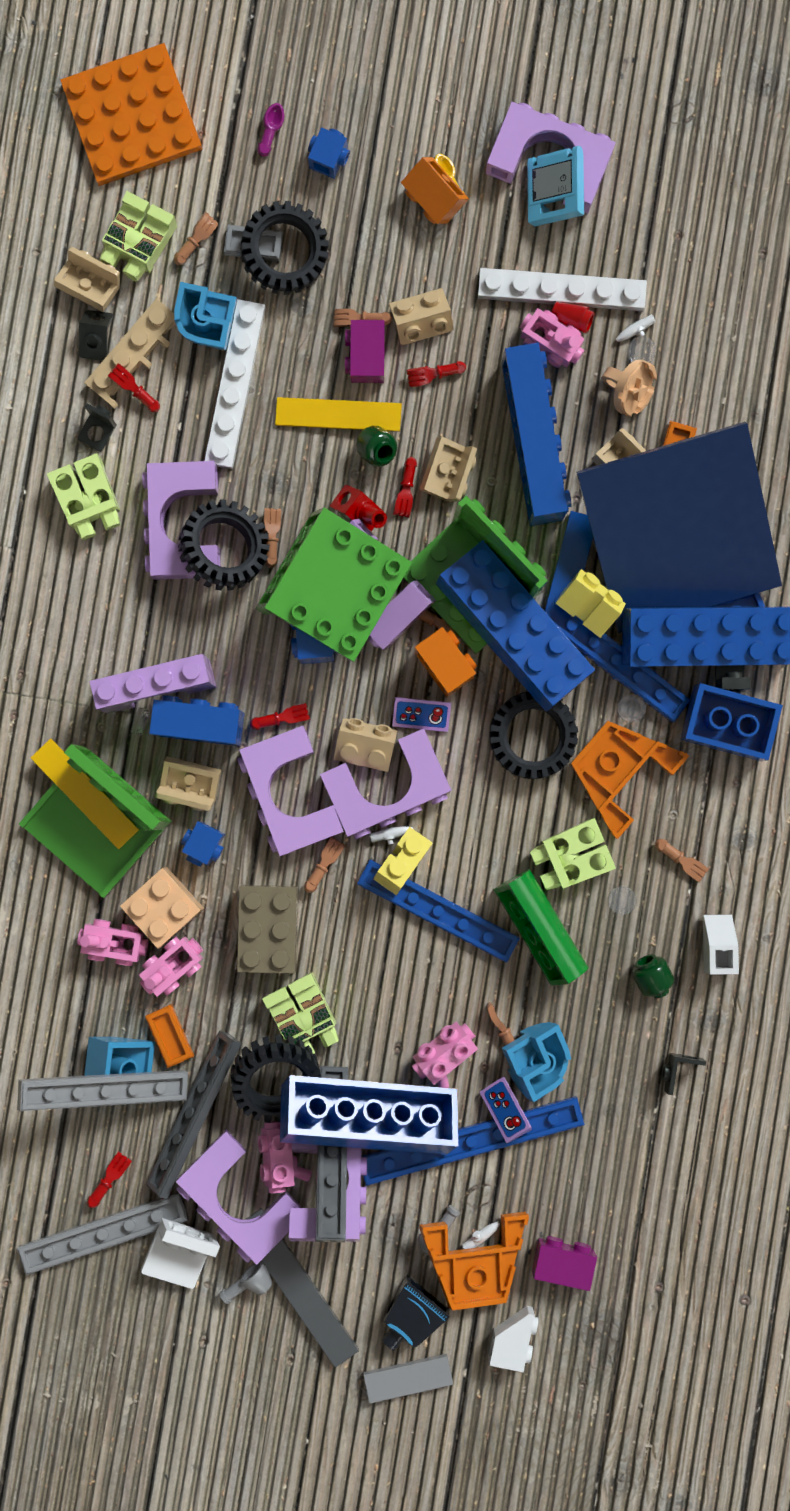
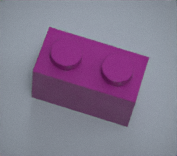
M351 320V329H345V346H351L350 357H345V374H350L351 383H384V320Z
M547 1236L546 1239L538 1238L532 1275L535 1280L590 1291L597 1255L591 1249V1246L585 1243L575 1242L574 1245L563 1243L562 1239L553 1236Z

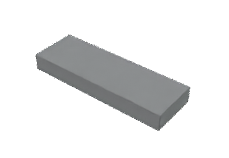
M447 1353L364 1372V1380L370 1403L453 1385Z

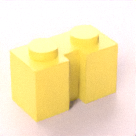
M582 569L562 591L556 601V604L572 617L576 615L584 621L583 625L600 638L621 615L626 604L617 592L606 589L600 584L599 579L589 572L586 573Z
M409 827L392 852L397 857L390 854L376 873L374 880L397 895L433 843Z

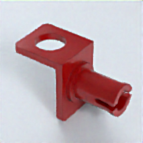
M344 485L330 504L333 510L346 515L350 520L360 519L371 532L374 527L381 528L387 522V515L362 491L349 485ZM351 494L349 500L345 504L340 505L342 499L346 495Z

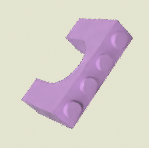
M511 102L488 159L485 174L511 184L523 154L532 145L539 142H554L565 149L570 148L571 150L575 146H580L583 149L584 213L588 214L616 142L611 141L605 134L588 132L579 124H568L560 121L554 114L537 112L526 103L517 104Z
M215 461L147 463V472L142 474L143 488L148 489V500L143 501L144 516L148 517L149 527L144 528L145 544H149L150 554L145 556L146 572H150V576L154 580L193 578L196 573L194 571L188 573L185 569L188 564L187 561L181 562L180 556L183 552L178 551L179 544L171 541L165 533L164 516L169 506L181 497L218 494L217 465ZM217 545L200 546L204 555L211 562L221 566L220 549Z
M360 519L350 522L353 526L378 540ZM417 580L411 582L386 606L368 640L376 648L381 647L384 650L390 647L436 600Z
M203 654L89 681L96 709L107 714L134 708V702L158 695L183 691L192 694L216 688L211 662Z
M304 726L239 750L241 757H238L237 760L242 772H248L251 783L247 784L252 799L258 798L262 808L257 810L262 825H268L271 836L267 838L273 853L278 851L279 856L344 832L334 805L303 817H292L281 812L272 800L270 787L275 773L285 764L314 754Z
M424 728L398 740L409 765L412 778L407 794L400 801L392 805H375L364 799L346 763L320 774L347 837L353 835L355 839L371 833L369 827L379 823L380 827L383 828L396 822L394 816L405 812L406 816H410L421 811V804L431 800L432 805L448 799L446 793L450 792L451 788Z
M225 1129L177 1178L176 1182L179 1186L176 1189L187 1201L192 1198L199 1205L196 1210L206 1221H209L211 1218L219 1226L216 1229L217 1232L227 1242L232 1239L239 1246L236 1251L246 1262L249 1263L252 1260L257 1265L289 1232L290 1208L303 1207L286 1191L261 1216L249 1220L238 1219L226 1213L218 1201L217 1187L222 1176L246 1153V1149Z
M292 1143L293 1153H317V1145ZM347 1147L349 1183L346 1190L345 1242H360V1235H366V1217L360 1216V1205H366V1187H361V1175H367V1157H361L362 1148ZM290 1208V1241L315 1242L316 1208Z

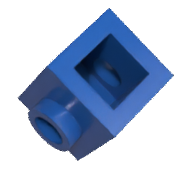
M321 127L318 136L313 135L309 143V169L335 179L340 166L346 165L350 155V150L347 147V138L338 130H327Z
M197 821L193 831L188 829L181 842L184 845L182 852L188 855L186 860L199 867L203 863L209 865L212 860L217 862L224 849L220 844L225 834L201 821Z

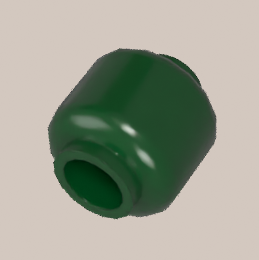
M372 425L365 428L359 434L356 442L359 455L374 467L388 465L394 459L398 449L394 436L380 426Z
M649 954L636 961L632 974L641 994L654 998L666 996L674 983L673 974L666 960L654 954Z

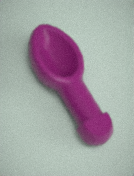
M280 103L270 105L264 113L263 124L265 129L261 142L257 146V152L262 157L270 154L275 132L284 123L285 114Z

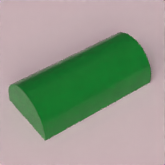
M530 869L521 872L493 889L551 986L569 984L589 969Z

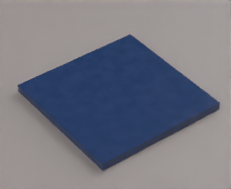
M746 422L576 472L606 589L613 590L622 597L623 602L626 603L624 608L712 607L782 586L751 437ZM623 611L615 620L618 634L622 633Z

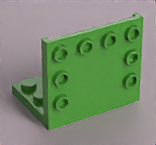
M466 495L458 502L452 523L411 560L412 564L403 579L408 584L417 580L436 601L430 608L444 620L476 655L487 643L436 585L440 574L483 540L534 599L548 580L545 578L546 572L536 562L532 564L524 556L526 552L523 547L516 541L511 542L504 535L506 531L502 525L496 520L490 521L484 514L486 510L476 499L471 501Z
M323 507L310 514L255 609L264 615H276L354 662L412 562Z
M71 744L64 752L70 758L67 763L79 773H85L90 778L89 782L99 791L104 792L134 823L139 831L118 850L55 783L21 820L19 825L25 828L96 890L102 898H106L172 821L89 748Z

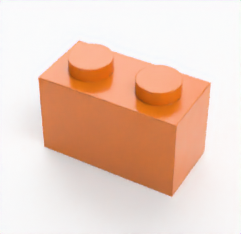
M422 157L400 182L406 188L405 193L409 199L421 205L424 209L423 214L433 224H447L469 200L466 194L433 157Z

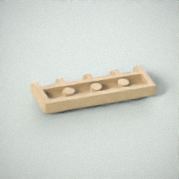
M156 298L84 382L85 385L115 409L118 404L112 397L121 387L107 375L112 372L118 363L131 374L134 373L141 363L150 369L152 363L146 357L158 343H161L166 348L171 344L164 336L176 324L174 313Z

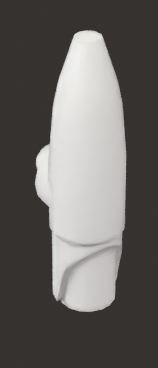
M651 314L630 325L618 335L616 341H624L635 335H639L640 338L644 337L645 333L643 331L655 323L654 316Z
M392 827L370 833L371 842L387 840L388 845L393 844V839L403 836L409 827Z
M497 1221L487 1225L480 1231H475L472 1237L462 1244L463 1249L476 1248L494 1234L500 1223Z

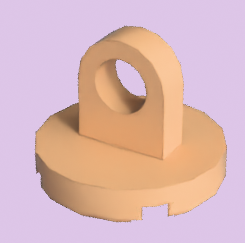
M635 360L624 371L608 367L601 379L606 385L615 390L613 402L615 409L629 417L633 413L637 415L648 405L654 393L655 387L652 386L653 379H657L655 367L650 362Z

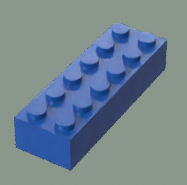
M539 342L505 348L501 365L529 527L563 521L565 515L569 512L568 507H571L572 504L569 490H564V479H567L565 463H560L559 452L562 451L560 435H555L554 424H557L556 410L554 406L550 407L549 396H552L550 379H545L544 368H547L545 351H540Z
M483 540L440 574L436 582L439 589L546 712L595 671L593 666Z
M789 606L623 609L622 665L637 667L790 664Z
M290 1075L281 1085L280 1142L448 1154L458 1147L457 1089Z

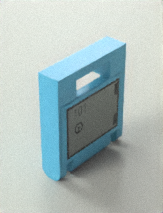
M575 146L572 150L567 148L540 155L538 158H529L527 162L528 223L533 226H539L583 216V149L580 146ZM565 200L564 209L550 212V209L544 206V204Z

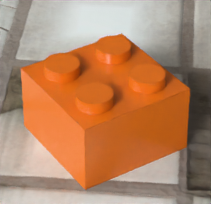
M442 627L416 645L414 653L447 698L474 679L476 675L474 670L477 665L468 653L463 655L458 649L460 642L451 630L446 632Z

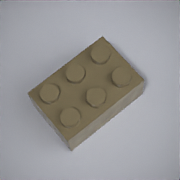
M239 886L237 972L295 974L297 971L299 886Z

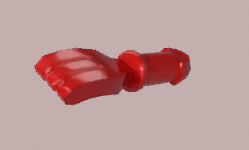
M456 361V363L447 365H436V368L425 366L408 369L406 371L409 386L426 385L436 377L441 379L442 377L454 374L460 375L465 372L467 366L462 361Z
M118 363L112 372L107 375L122 389L133 392L132 396L140 400L149 411L158 412L160 410L159 401L149 395L143 389V386L140 385L138 387L135 383V378L121 364Z
M414 457L407 458L404 463L403 479L400 482L402 489L396 496L393 515L410 517L413 504V496L410 491L414 487L413 480L417 467V460Z
M303 703L286 708L280 714L274 712V714L258 718L254 717L250 721V727L254 730H260V728L268 726H279L280 722L293 724L310 720L307 704Z
M119 1151L106 1169L105 1179H100V1183L91 1196L88 1197L87 1206L89 1208H96L100 1204L109 1188H112L111 1183L122 1176L132 1160L122 1155Z

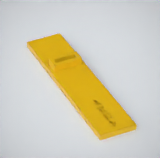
M277 397L275 425L364 430L373 425L380 426L387 431L400 432L402 403Z
M52 738L30 757L118 850L139 831L134 823L104 792L99 791L89 782L90 778L85 773H79L67 763L70 758Z

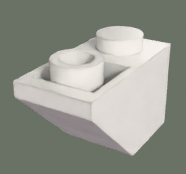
M703 915L704 972L708 974H739L738 941L732 915Z
M524 1307L493 1328L488 1354L490 1366L524 1372L525 1363L530 1364L533 1346L529 1345L531 1335H536L538 1327V1317H535L533 1307Z

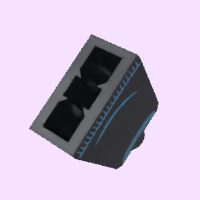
M407 1274L385 1311L384 1323L390 1329L382 1338V1341L393 1351L397 1349L403 1340L407 1341L411 1346L417 1347L449 1319V1308Z

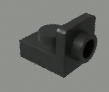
M715 665V687L732 692H744L751 689V678H744V665Z

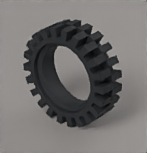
M275 201L270 207L266 204L261 207V211L258 212L256 210L252 214L243 231L240 250L242 252L241 260L245 263L244 269L246 273L250 272L252 275L251 279L255 283L257 281L260 282L261 288L264 290L267 287L271 288L272 293L278 294L279 291H284V295H290L291 291L299 293L304 287L306 289L310 287L313 281H316L320 276L328 258L329 240L325 238L327 235L326 229L321 228L322 222L319 218L314 219L312 217L314 212L310 209L307 212L302 210L303 205L297 203L296 207L291 206V201H285L284 205H280L279 201ZM276 224H288L298 228L305 235L310 247V256L307 263L299 270L288 273L278 272L270 268L262 259L259 251V238L266 229Z
M220 499L217 505L215 500H212L206 506L204 504L198 506L197 510L190 514L178 539L181 540L178 545V551L183 552L180 556L181 562L187 561L188 563L185 567L188 573L194 571L196 574L193 578L197 582L200 578L206 580L204 586L209 588L213 583L216 584L215 590L220 591L224 586H227V591L234 590L236 586L241 588L247 582L250 583L262 569L268 558L266 554L270 548V545L266 544L269 540L268 533L262 534L265 529L263 522L257 525L256 520L258 516L255 513L248 516L246 513L249 508L245 505L241 510L237 509L238 502L232 501L229 506L225 499ZM215 523L233 526L243 535L247 543L248 554L246 561L239 566L231 568L221 567L211 562L204 555L200 547L199 538L201 530Z
M523 692L508 699L495 713L490 725V746L496 760L511 774L525 779H541L557 773L569 763L578 744V726L575 724L576 719L574 715L569 711L570 708L560 700L546 712L554 719L559 729L557 748L548 758L542 761L533 762L521 759L510 748L507 736L509 724L518 713L525 710L535 709L546 712L529 692Z
M275 1035V1042L272 1043L269 1041V1036L262 1037L264 1045L260 1046L257 1040L251 1042L252 1051L245 1046L241 1050L242 1056L237 1055L235 1057V1065L232 1064L230 1075L233 1097L238 1108H243V1112L247 1116L252 1113L253 1119L257 1121L264 1115V1121L267 1123H271L272 1116H276L277 1122H280L281 1095L265 1096L257 1093L251 1087L250 1080L260 1067L272 1062H288L300 1069L302 1076L321 1078L315 1053L313 1054L312 1048L309 1045L305 1047L304 1042L300 1039L295 1044L294 1038L291 1036H287L284 1043L281 1035Z

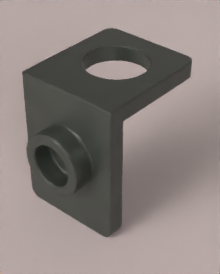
M93 310L85 311L79 321V356L81 358L103 361L107 357L108 327L113 320V313ZM98 317V318H102V319H104V320H99V321H97V320H92V319H90V318Z
M86 403L84 407L90 415L77 438L84 444L102 452L117 424L112 419V413L100 405L93 407ZM93 426H99L104 431V435L99 441H92L88 437V431Z
M670 1053L668 1064H664L662 1070V1081H665L664 1091L668 1095H673L678 1062L706 1066L707 1061L700 1057Z

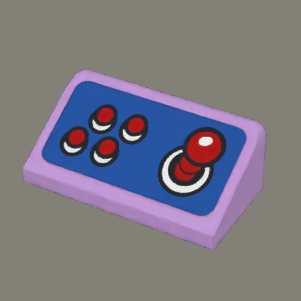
M395 697L392 727L424 728V730L448 732L451 703Z
M505 1077L498 1079L479 1092L506 1143L532 1130Z

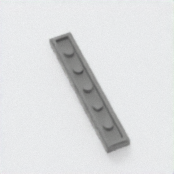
M177 1070L18 1079L17 1110L33 1111L187 1100L188 1072Z
M177 1192L169 1195L167 1199L159 1198L19 1245L17 1250L25 1275L156 1232L161 1218L183 1223L189 1220V1216L182 1195Z

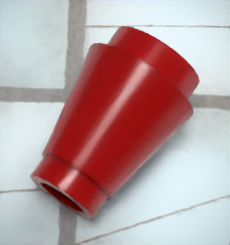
M558 301L552 309V313L557 316L558 322L565 326H573L583 333L589 331L595 314L587 306L560 303Z

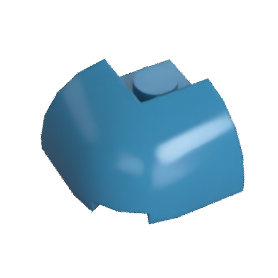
M180 282L174 308V320L178 331L187 340L198 345L226 350L231 334L237 298L211 292L208 290V287Z
M546 1022L530 1026L520 1031L521 1037L502 1048L510 1066L508 1072L522 1094L532 1102L545 1096L565 1081L563 1076L571 1056L561 1029L556 1023Z

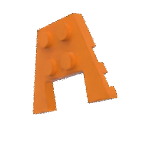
M606 721L572 760L570 765L614 838L618 839L634 819L612 801L613 798L649 757L670 775H674L689 755L625 727Z
M526 1212L501 1214L502 1244L453 1251L448 1250V1225L445 1222L419 1225L448 1307L452 1311L507 1303L516 1269L514 1264L517 1252L521 1250L523 1243L521 1237L524 1226L528 1224L529 1214Z

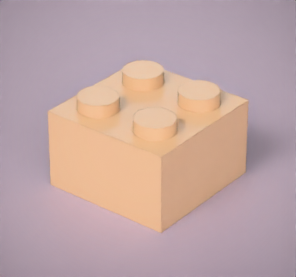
M168 867L160 869L120 906L158 949L164 946L204 909Z

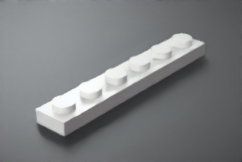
M480 268L478 299L554 305L558 301L560 303L593 308L644 311L647 280Z
M237 299L205 461H215L217 467L233 469L266 309L265 304Z

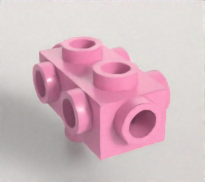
M537 308L533 316L528 313L520 325V328L523 330L521 338L524 339L523 345L539 342L540 351H545L546 355H548L546 357L547 361L557 368H560L561 365L567 368L571 362L576 365L585 351L581 348L584 338L581 337L580 331L570 325L564 326L558 322L557 316L548 310L543 312ZM542 330L545 336L542 338L535 331Z
M94 919L93 924H85L84 929L79 931L77 944L81 946L80 953L88 954L87 959L104 961L105 957L116 959V964L132 966L133 962L140 961L141 956H146L148 939H144V933L138 931L139 927L137 925L122 924L121 928L110 927L111 921ZM126 939L133 941L134 945L131 949L124 947Z
M176 936L163 947L167 952L159 958L153 955L142 965L145 970L139 974L142 978L140 984L150 995L154 993L158 997L164 992L168 996L180 986L177 982L180 977L186 974L189 978L202 967L198 962L203 959L200 954L203 949L194 938L188 940L185 936L179 940ZM181 951H186L189 954V958L185 962L179 959Z
M456 1021L452 1025L443 1027L439 1036L430 1043H424L419 1047L418 1053L413 1056L416 1062L412 1065L413 1069L422 1080L427 1076L433 1085L437 1083L438 1088H449L447 1074L478 1050L472 1041L476 1036L466 1023L460 1026Z
M265 1122L264 1128H261V1135L258 1136V1148L260 1153H263L260 1177L261 1181L265 1182V1186L268 1187L269 1193L286 1192V1187L295 1186L294 1178L308 1182L311 1177V1170L297 1166V1157L292 1154V1143L280 1142V1122Z

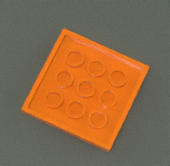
M165 43L60 79L98 186L203 150Z

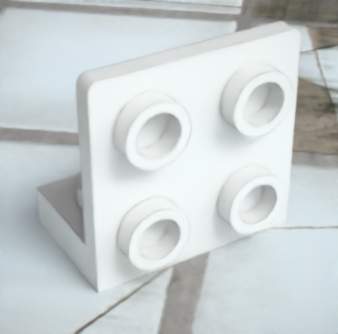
M161 1218L141 1272L144 1275L193 1289L207 1255L216 1257L220 1245L212 1233Z

